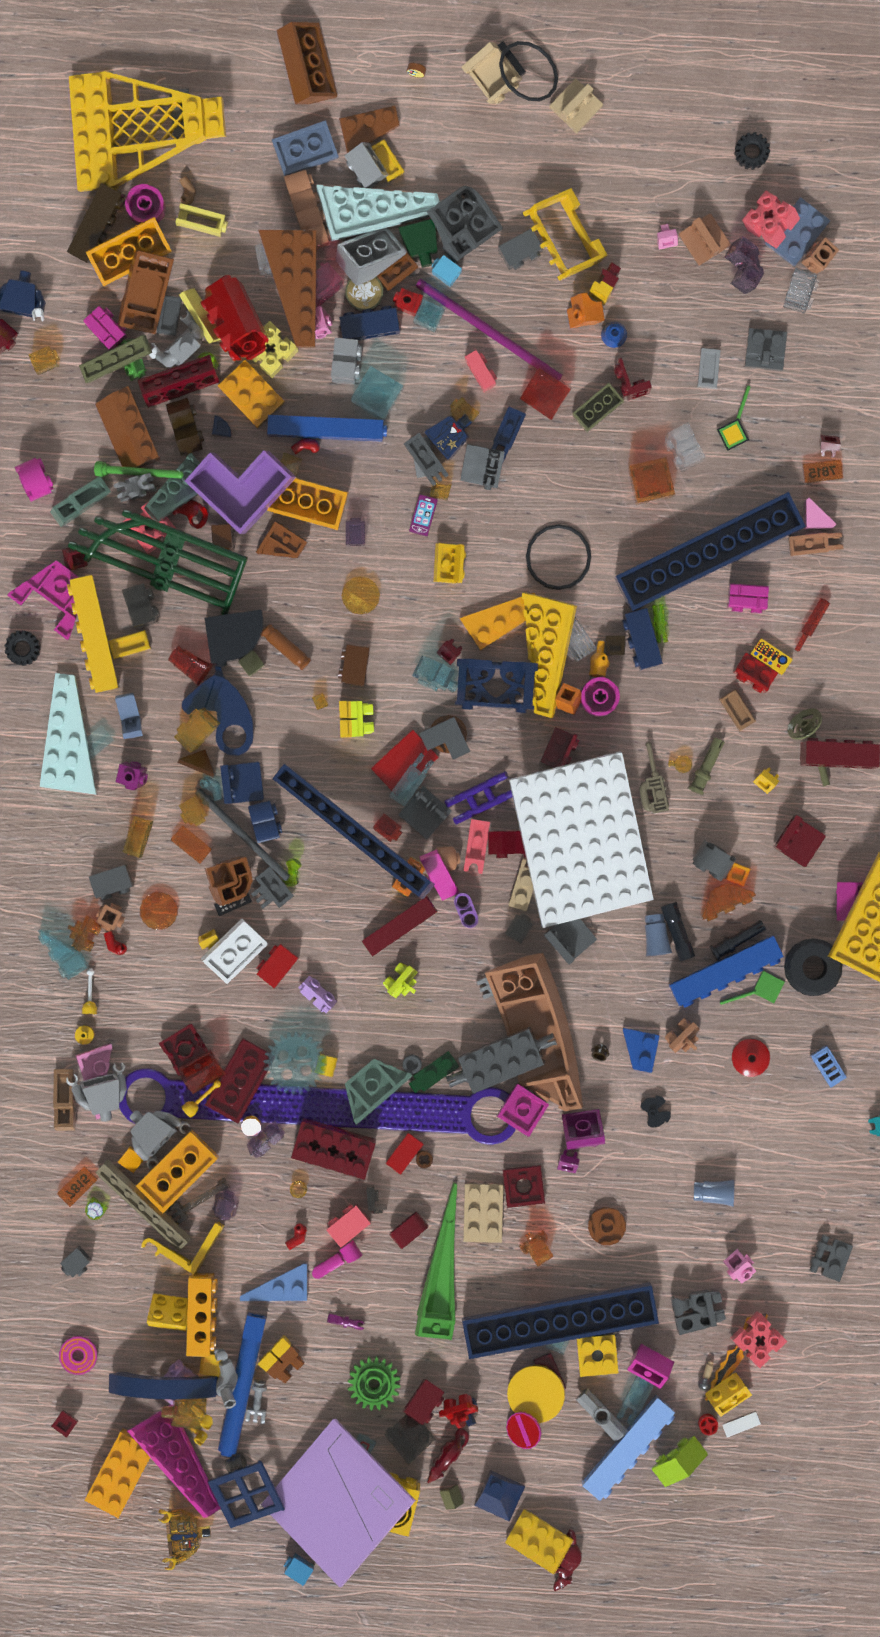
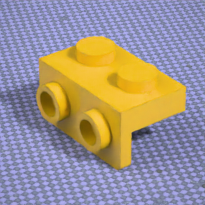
M435 544L433 582L462 583L465 575L463 563L466 557L463 544Z

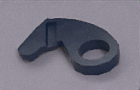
M215 666V675L204 681L182 701V709L188 715L196 714L202 710L216 711L217 730L215 741L219 749L227 755L239 756L247 752L253 744V719L239 691L224 678L221 667ZM238 725L244 729L246 741L240 748L232 749L224 743L223 733L229 726Z

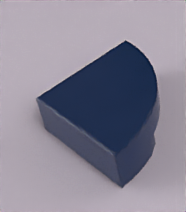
M215 415L212 435L231 438L232 434L228 423L223 418Z

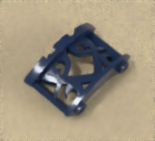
M457 659L459 674L455 705H462V709L473 710V706L516 709L517 713H527V709L534 710L532 705L535 671H538V663ZM467 667H468V670H469L470 677H471V679H472V681H468V682H466V681H467ZM483 670H486L488 672V677L479 680L478 677H483L481 675V672ZM500 670L501 678L511 687L505 693L495 698L488 693L482 683L490 681L495 671ZM508 672L513 673V677L511 679H515L514 682L506 678ZM524 675H525L524 685H522L521 682H522L523 677H524ZM467 685H474L476 687L469 691V694L475 693L476 695L472 700L465 699ZM518 687L524 689L523 703L515 701L516 696L522 697L521 693L516 691ZM482 696H483V697H484L486 700H488L490 703L479 702V701L482 699ZM508 698L511 704H500Z

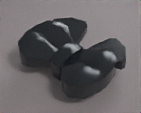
M657 1095L655 1098L645 1099L640 1106L643 1111L648 1113L647 1124L651 1128L659 1127L664 1122L667 1123L671 1118L670 1111H658V1108L666 1100Z

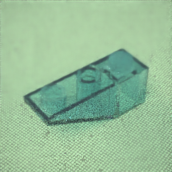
M44 929L38 930L40 934L38 939L43 946L47 945L50 950L48 955L53 962L56 961L60 966L58 971L63 978L66 977L70 980L89 968L88 963L78 949Z

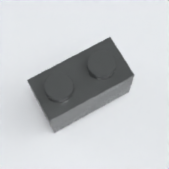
M531 229L498 246V251L509 270L512 268L517 270L525 265V261L529 259L533 261L539 258L543 249L540 247L541 243L535 232H532Z
M127 865L89 876L95 898H101V901L112 898V894L119 892L120 895L128 893L130 888L134 887Z

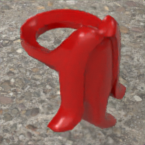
M194 500L188 501L173 512V515L179 513L186 515L190 525L196 529L202 528L208 519L207 509L201 503ZM201 510L202 520L198 524H194L193 517Z

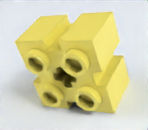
M269 321L263 327L269 338L268 343H265L266 349L252 360L255 363L260 360L262 362L260 364L261 369L273 378L283 368L281 362L284 359L289 362L298 352V348L287 337L282 340L280 338L282 336L281 331ZM274 346L275 352L272 353L270 351L267 353V348Z

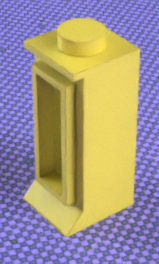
M180 203V212L175 221L176 226L186 227L219 236L220 238L222 232L226 233L228 222L225 221V215ZM188 214L216 221V229L186 221Z

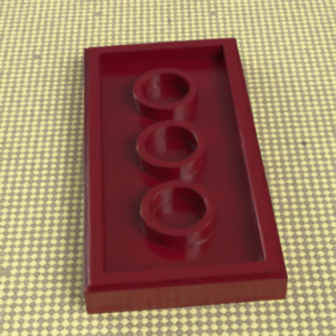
M242 1038L219 1079L221 1086L212 1091L205 1106L239 1124L276 1056Z

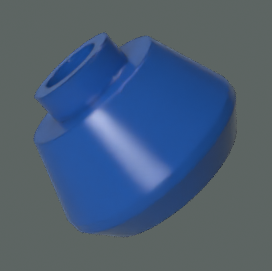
M619 322L607 323L601 332L602 341L608 347H620L627 339V330Z

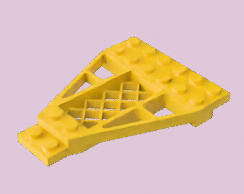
M106 71L69 76L77 190L79 192L98 190L101 183H106L115 189H119V186L192 145L200 144L211 138L226 137L222 97L202 99L195 95ZM110 78L133 84L134 100L131 103L112 105ZM138 86L168 93L172 97L139 101ZM171 105L167 112L161 108V106ZM178 106L183 112L175 120L170 114ZM152 108L149 114L144 112L142 109ZM160 109L165 114L159 122H156L152 116ZM134 110L130 117L124 113V111ZM141 111L146 117L139 125L133 119ZM121 114L128 118L122 127L115 123ZM170 117L174 124L167 131L162 127V124ZM151 119L156 126L148 133L144 126ZM131 122L138 126L132 135L125 131ZM114 125L119 128L116 135H114ZM179 125L184 129V132L177 139L172 133ZM159 128L166 132L160 141L153 137ZM143 130L148 136L140 144L135 138ZM124 132L130 138L121 146L117 140ZM175 147L144 165V151ZM138 152L139 168L118 179L116 155Z

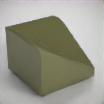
M254 650L238 661L249 677L265 666Z

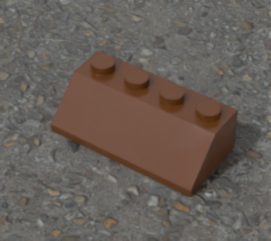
M290 22L278 29L277 34L295 104H313L338 97L319 23Z
M129 386L109 394L95 404L122 467L143 468L161 460Z

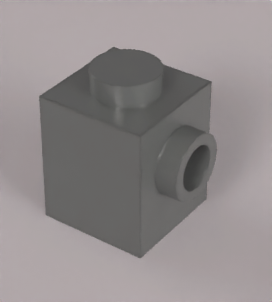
M79 1245L60 1263L62 1265L61 1270L67 1276L71 1275L72 1278L76 1274L80 1277L88 1269L86 1265L92 1259Z

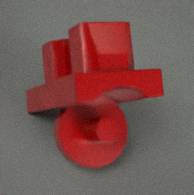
M459 1395V1405L457 1406L455 1399L443 1400V1410L439 1411V1417L445 1416L450 1420L451 1425L455 1424L457 1428L465 1427L466 1421L469 1420V1414L479 1412L478 1406L472 1403L471 1395Z

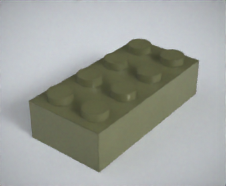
M608 383L575 410L572 416L588 433L622 405L624 400L612 385Z

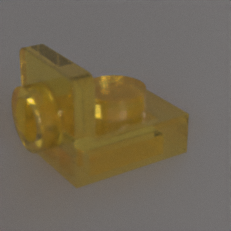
M463 397L459 400L456 398L449 406L451 408L450 415L457 421L466 414L473 422L479 415V412L468 404Z

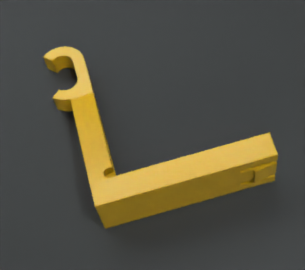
M219 1221L214 1224L192 1263L188 1258L153 1238L145 1239L142 1242L141 1248L146 1247L148 1242L157 1246L155 1256L161 1253L194 1275L200 1269L225 1225Z

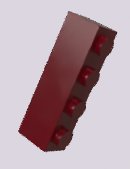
M807 738V741L800 743V766L876 769L880 767V744H874V741L855 743V740H844L843 743L837 742V739H825L824 742L819 741V738Z

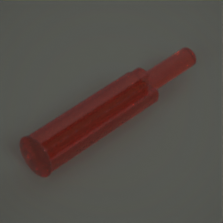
M820 598L801 631L803 635L795 647L797 652L801 650L808 636L811 637L828 609L830 602L826 599Z

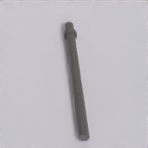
M201 789L195 792V795L202 800V804L204 806L207 805L285 881L291 876L212 800L210 795L207 796Z

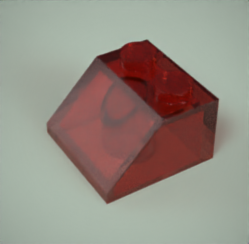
M539 367L520 399L552 420L573 388L543 367Z

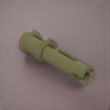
M713 738L700 769H697L694 773L696 776L691 786H688L689 790L704 795L703 790L707 781L711 779L710 773L725 744L724 741Z

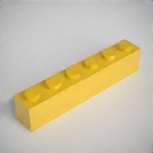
M93 575L71 579L70 584H67L69 596L73 595L75 603H71L73 614H77L79 622H76L78 633H82L83 636L80 644L82 652L87 653L88 659L84 661L86 670H90L92 678H89L91 690L95 689V692L98 693L119 688Z

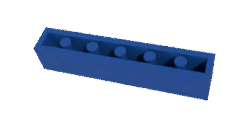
M771 935L669 984V987L678 1006L683 1005L685 1008L694 1004L693 1000L698 997L701 999L707 998L712 995L711 991L715 989L721 991L729 987L728 983L734 980L738 983L746 979L745 975L751 972L754 975L763 971V967L768 964L774 966L780 963V958L784 956L775 937Z

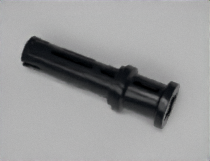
M758 920V922L730 938L724 937L720 943L714 946L710 945L709 948L716 960L719 961L720 957L729 952L733 953L736 950L735 947L766 931L765 926H761L763 922Z

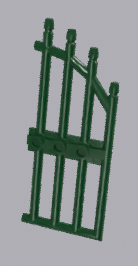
M123 510L122 515L128 519L131 518V520L121 523H114L96 516L94 522L108 528L100 534L80 528L78 531L80 535L94 540L89 548L72 541L68 544L70 549L85 554L83 560L86 562H90L92 557L151 580L150 586H153L154 589L168 592V589L172 588L222 608L220 612L222 615L228 614L248 560L246 556L137 513H132L129 510ZM146 525L167 534L163 542L130 528ZM119 532L161 549L159 558L108 537ZM185 541L238 561L236 570L183 550ZM102 543L155 564L154 573L96 550ZM179 557L233 577L231 584H224L177 565ZM174 572L227 592L225 601L172 581Z

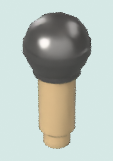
M708 1361L703 1377L698 1381V1387L701 1390L706 1391L711 1387L710 1377L714 1362Z

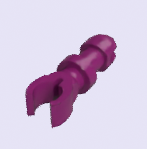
M329 1314L327 1323L343 1325L344 1328L348 1326L357 1330L364 1329L358 1326V1323L365 1324L363 1321L352 1320L348 1316L343 1318Z

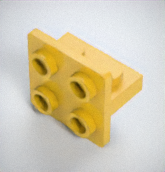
M154 1293L147 1317L148 1326L186 1331L188 1298Z

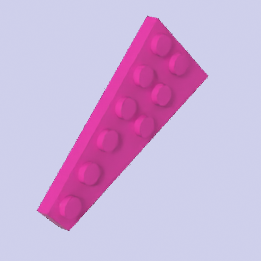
M173 1405L165 1406L127 1430L203 1518L209 1517L221 1509Z

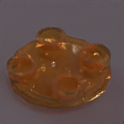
M154 892L147 895L140 906V916L143 922L149 928L155 930H164L170 927L178 915V905L169 894L163 892Z

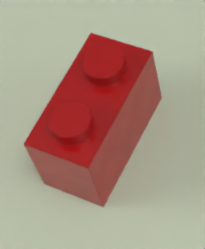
M283 944L279 946L274 945L268 953L271 955L267 961L262 960L256 968L259 970L257 975L274 989L299 959L298 956Z

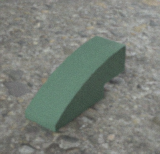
M99 476L70 494L67 499L52 507L50 513L60 527H63L94 506L111 491Z

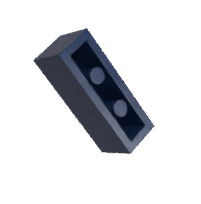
M392 306L381 307L379 311L366 309L362 310L360 314L347 312L342 317H339L342 337L344 339L359 341L400 334L397 310L392 308Z
M645 608L625 614L622 624L624 630L629 632L630 637L627 638L629 648L633 649L635 656L632 657L635 668L639 667V671L662 665L663 662L648 609Z

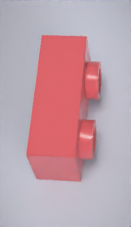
M475 350L465 356V361L483 392L496 386L495 380L497 377L492 369H487L485 365L487 360L482 353L479 354Z

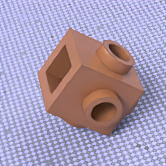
M112 902L110 905L105 904L104 907L101 906L96 915L98 917L97 922L101 924L100 927L109 932L111 929L121 928L125 921V917H123L125 912L121 911L122 907ZM110 913H113L115 915V919L113 921L109 919Z

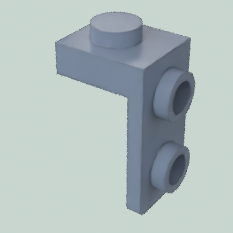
M134 693L115 696L122 724L123 738L143 736L141 717Z

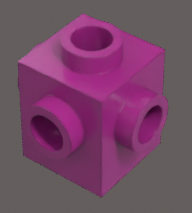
M135 761L119 764L116 783L125 785V788L129 790L143 787L148 779V774H146L147 768Z

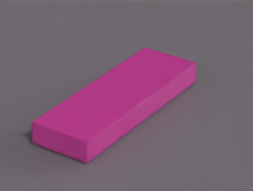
M437 849L420 856V861L431 881L435 883L434 887L442 901L459 894V889Z

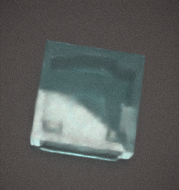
M370 366L351 397V402L378 419L385 421L404 390V386Z

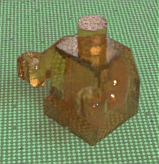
M544 1230L535 1236L532 1232L525 1235L527 1241L523 1242V1245H519L524 1254L531 1255L537 1267L554 1257L546 1244L548 1236Z

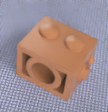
M825 237L813 244L801 263L815 275L827 267L839 249Z

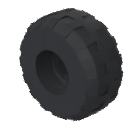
M805 939L795 944L787 953L784 962L785 976L789 984L796 991L808 996H819L830 992L839 983L843 964L828 957L833 947L830 943L821 939ZM810 956H818L824 964L823 972L819 977L809 979L803 972V963Z

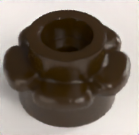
M597 1044L591 1048L592 1057L597 1061H605L610 1055L609 1050L603 1044Z

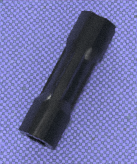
M677 902L662 906L661 909L674 941L679 961L695 957Z

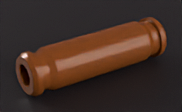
M272 624L267 625L262 631L261 636H264L272 646L295 666H298L300 670H304L311 662V658H308L302 650L279 630L272 627Z

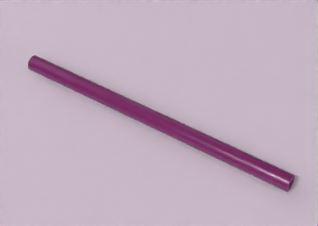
M421 278L416 284L417 288L558 383L563 376L561 373Z

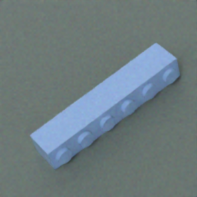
M655 1395L630 1424L625 1435L613 1444L584 1478L582 1486L599 1501L603 1497L606 1499L611 1494L613 1485L615 1483L619 1484L625 1477L624 1472L628 1468L632 1469L637 1463L636 1458L640 1454L646 1453L650 1447L648 1444L661 1435V1429L665 1424L669 1425L674 1420V1409L658 1395Z

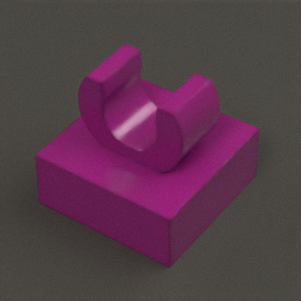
M565 1149L560 1156L557 1169L576 1174L580 1160L577 1158L578 1153L574 1152L573 1157H569Z

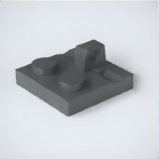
M749 328L744 367L783 371L787 332Z

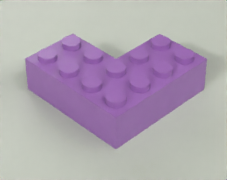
M266 450L262 451L241 476L216 453L210 452L188 476L185 482L239 534H246L294 481L296 476L271 452Z

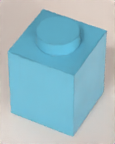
M444 255L441 259L437 258L431 266L433 268L432 274L449 287L453 285L462 273V268Z

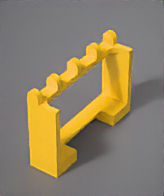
M572 188L542 200L523 212L524 217L530 215L535 224L531 227L532 232L538 230L544 241L540 244V247L542 249L548 248L553 258L549 261L550 265H557L561 273L557 277L559 281L600 263L608 256L599 239L591 242L575 210L580 206V203ZM559 201L591 258L569 269L565 267L537 214V211Z

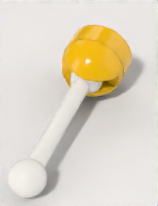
M89 968L87 970L89 975L88 1001L82 1006V1014H97V1006L92 1002V975L94 974V969Z

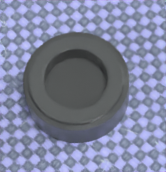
M411 1054L404 1058L403 1069L406 1072L415 1074L420 1071L422 1062L417 1055Z

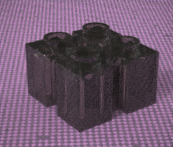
M143 583L122 590L132 625L136 630L159 623L158 618H161L158 607L156 605L153 606L152 600L155 599L152 588L147 587Z

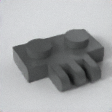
M268 867L255 878L261 886L251 895L255 897L258 893L261 894L256 899L257 903L263 899L266 900L261 905L262 909L272 901L280 908L294 897L271 867Z

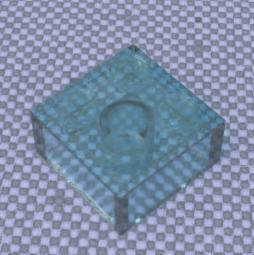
M423 299L413 323L435 333L445 309Z

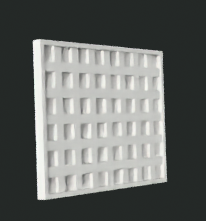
M621 751L509 779L541 926L543 928L654 900Z

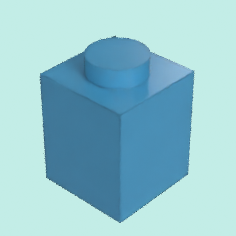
M295 1553L293 1557L289 1556L284 1563V1574L304 1586L312 1574L315 1565Z

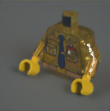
M182 1508L169 1510L168 1512L160 1509L158 1512L164 1514V1517L158 1520L166 1523L169 1557L172 1556V1559L164 1558L162 1560L164 1563L168 1561L170 1563L168 1567L164 1568L165 1570H173L175 1565L188 1560L200 1548L201 1538L211 1537L210 1526L199 1527L198 1517H194L192 1513Z

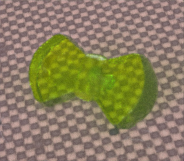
M292 858L286 861L289 869L288 874L291 875L286 881L283 879L287 886H295L299 883L297 875L302 864L299 860Z

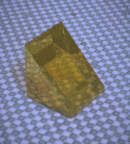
M323 693L312 697L317 710L328 706Z

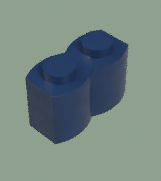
M266 801L248 806L257 843L280 838L279 834L283 833L280 822L276 823L274 815L278 814L275 803L271 804V801Z

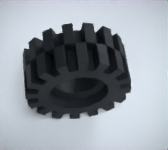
M749 132L738 140L734 155L736 156V161L740 162L739 165L741 167L745 166V169L751 168V170H755V168H760L766 163L770 154V144L767 143L766 137H762V134L757 135V132L750 134ZM754 144L758 146L759 155L755 158L748 157L745 153L747 145Z
M23 630L10 634L11 636L6 639L7 642L4 645L7 658L11 662L22 666L30 665L33 661H36L41 650L40 642L36 636ZM20 641H26L30 646L29 652L24 656L18 655L15 650L16 644Z

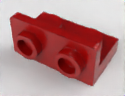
M748 653L744 654L733 673L737 674L735 678L743 683L748 681L752 684L751 688L759 693H762V691L766 693L778 672Z

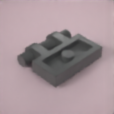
M822 1234L821 1240L816 1245L818 1248L815 1256L811 1258L810 1263L812 1264L809 1271L816 1273L819 1266L823 1267L822 1276L840 1282L853 1245L835 1238L832 1245H829L827 1243L830 1237ZM825 1250L829 1251L826 1262L821 1260Z

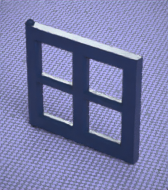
M260 1460L257 1463L208 1480V1484L230 1528L285 1510L264 1464ZM258 1471L264 1486L249 1491L243 1476ZM235 1480L241 1494L226 1499L219 1485ZM267 1490L274 1504L258 1510L252 1495ZM244 1499L251 1513L235 1518L229 1504Z

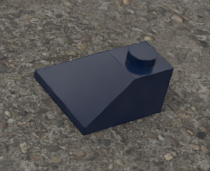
M490 1470L475 1506L510 1522L525 1485Z

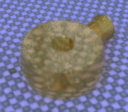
M681 755L675 761L669 760L668 766H675L679 773H687L692 768V760L688 756Z

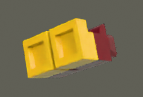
M612 262L607 270L603 268L599 278L600 284L594 281L588 296L598 302L602 301V304L605 305L617 286L621 268Z

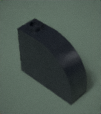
M262 609L204 618L210 660L212 665L216 664V667L227 666V662L242 659L257 647L262 638L261 635L264 630Z

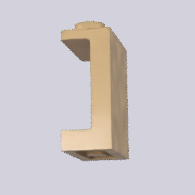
M489 42L461 68L465 73L470 74L488 98L487 102L489 104L496 103L497 105L505 99L504 95L512 91L507 87L501 76L499 62L502 51L494 42ZM505 56L503 61L505 76L509 83L517 89L522 78Z

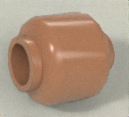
M452 846L437 847L436 849L448 871H454L457 864H460V854L456 853L455 848Z

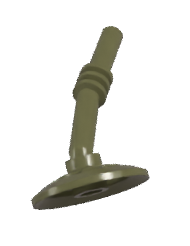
M813 708L801 711L794 716L788 725L787 731L789 736L795 740L807 737L817 738L815 732L822 723V714L819 710ZM813 715L812 719L803 720L804 717ZM818 767L822 785H830L826 767Z

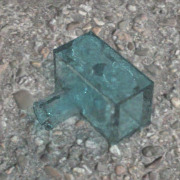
M421 656L412 675L418 679V684L436 692L438 689L443 691L448 689L450 692H454L458 687V682L452 679L455 673L454 669L428 657Z

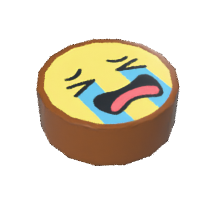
M413 62L408 64L406 72L413 77L423 78L425 77L426 68L419 63Z

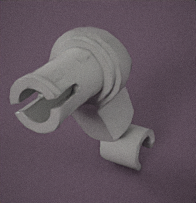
M216 1349L214 1351L216 1361L222 1360L219 1362L220 1375L216 1383V1392L218 1396L222 1397L225 1408L230 1409L236 1405L232 1392L236 1387L238 1376L225 1350Z

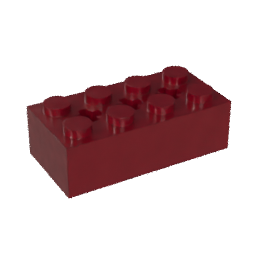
M302 1118L291 1158L365 1180L376 1139ZM317 1140L319 1145L313 1146L311 1142ZM332 1145H335L338 1151L332 1152L329 1147L332 1148ZM355 1151L356 1156L350 1157L348 1153Z

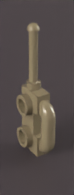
M648 741L645 746L647 747L652 774L651 778L645 779V782L640 785L639 793L643 808L646 811H652V814L669 811V804L665 794L666 786L663 784L665 780L664 777L662 778V775L659 776L656 770L651 747L652 743ZM649 789H651L654 802L649 803L647 793Z

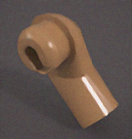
M185 176L179 181L185 189L180 201L182 204L190 205L194 201L196 189L189 178Z

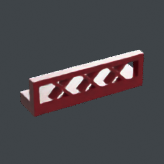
M210 354L137 380L148 408L219 383ZM213 375V377L210 379H204L205 377ZM155 395L157 396V397L154 398V399H151V400L148 399L149 397H152V396H155Z

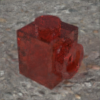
M385 813L373 826V829L389 842L392 840L397 841L403 833L400 831L402 826Z

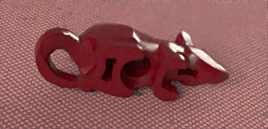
M457 1429L454 1439L449 1440L441 1447L440 1455L433 1460L434 1465L429 1471L427 1483L444 1477L443 1473L459 1458L463 1447L466 1446L469 1440V1434L465 1429ZM461 1435L465 1436V1442L463 1443V1445H461Z
M571 1529L568 1530L566 1535L574 1541L556 1571L558 1577L553 1584L554 1591H558L572 1583L571 1576L573 1571L582 1560L581 1550L576 1544L575 1531Z

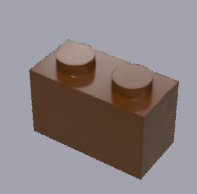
M230 524L211 525L212 543L235 551L233 527Z
M347 644L346 648H342L341 660H344V665L339 668L338 674L341 683L364 687L370 652L369 647Z

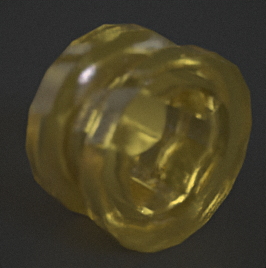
M295 1181L290 1186V1193L295 1198H302L307 1193V1186L302 1181ZM297 1184H301L304 1192L296 1195L293 1189L294 1185L298 1186Z

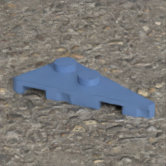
M303 1263L240 1296V1301H307V1263Z

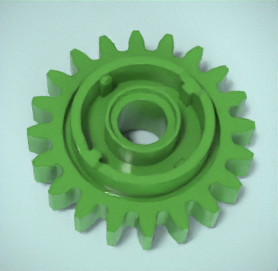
M369 1356L367 1363L362 1359L360 1360L361 1367L356 1364L354 1365L356 1372L350 1371V1375L354 1378L348 1379V1383L353 1384L348 1387V1391H354L351 1394V1398L358 1397L356 1404L362 1401L363 1409L367 1404L370 1405V1411L373 1410L374 1405L377 1406L378 1410L381 1409V1404L387 1408V1400L394 1402L392 1395H399L395 1388H400L401 1384L396 1383V1381L400 1380V1376H394L398 1370H391L392 1362L385 1365L386 1358L379 1362L378 1356L375 1357V1361H372ZM376 1379L380 1384L378 1387L373 1388L369 1385V1381Z

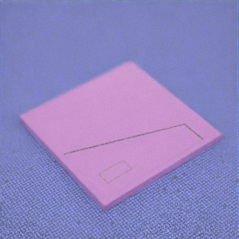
M333 1419L275 1487L285 1510L270 1515L339 1587H342L416 1500L337 1419ZM270 1495L261 1504L263 1508L274 1504Z

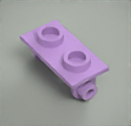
M310 976L298 987L301 990L300 993L309 1001L313 997L317 998L312 1004L326 1014L338 1002L330 992L323 989L320 983Z

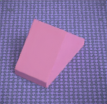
M810 498L804 502V524L806 526L804 529H832L836 525Z

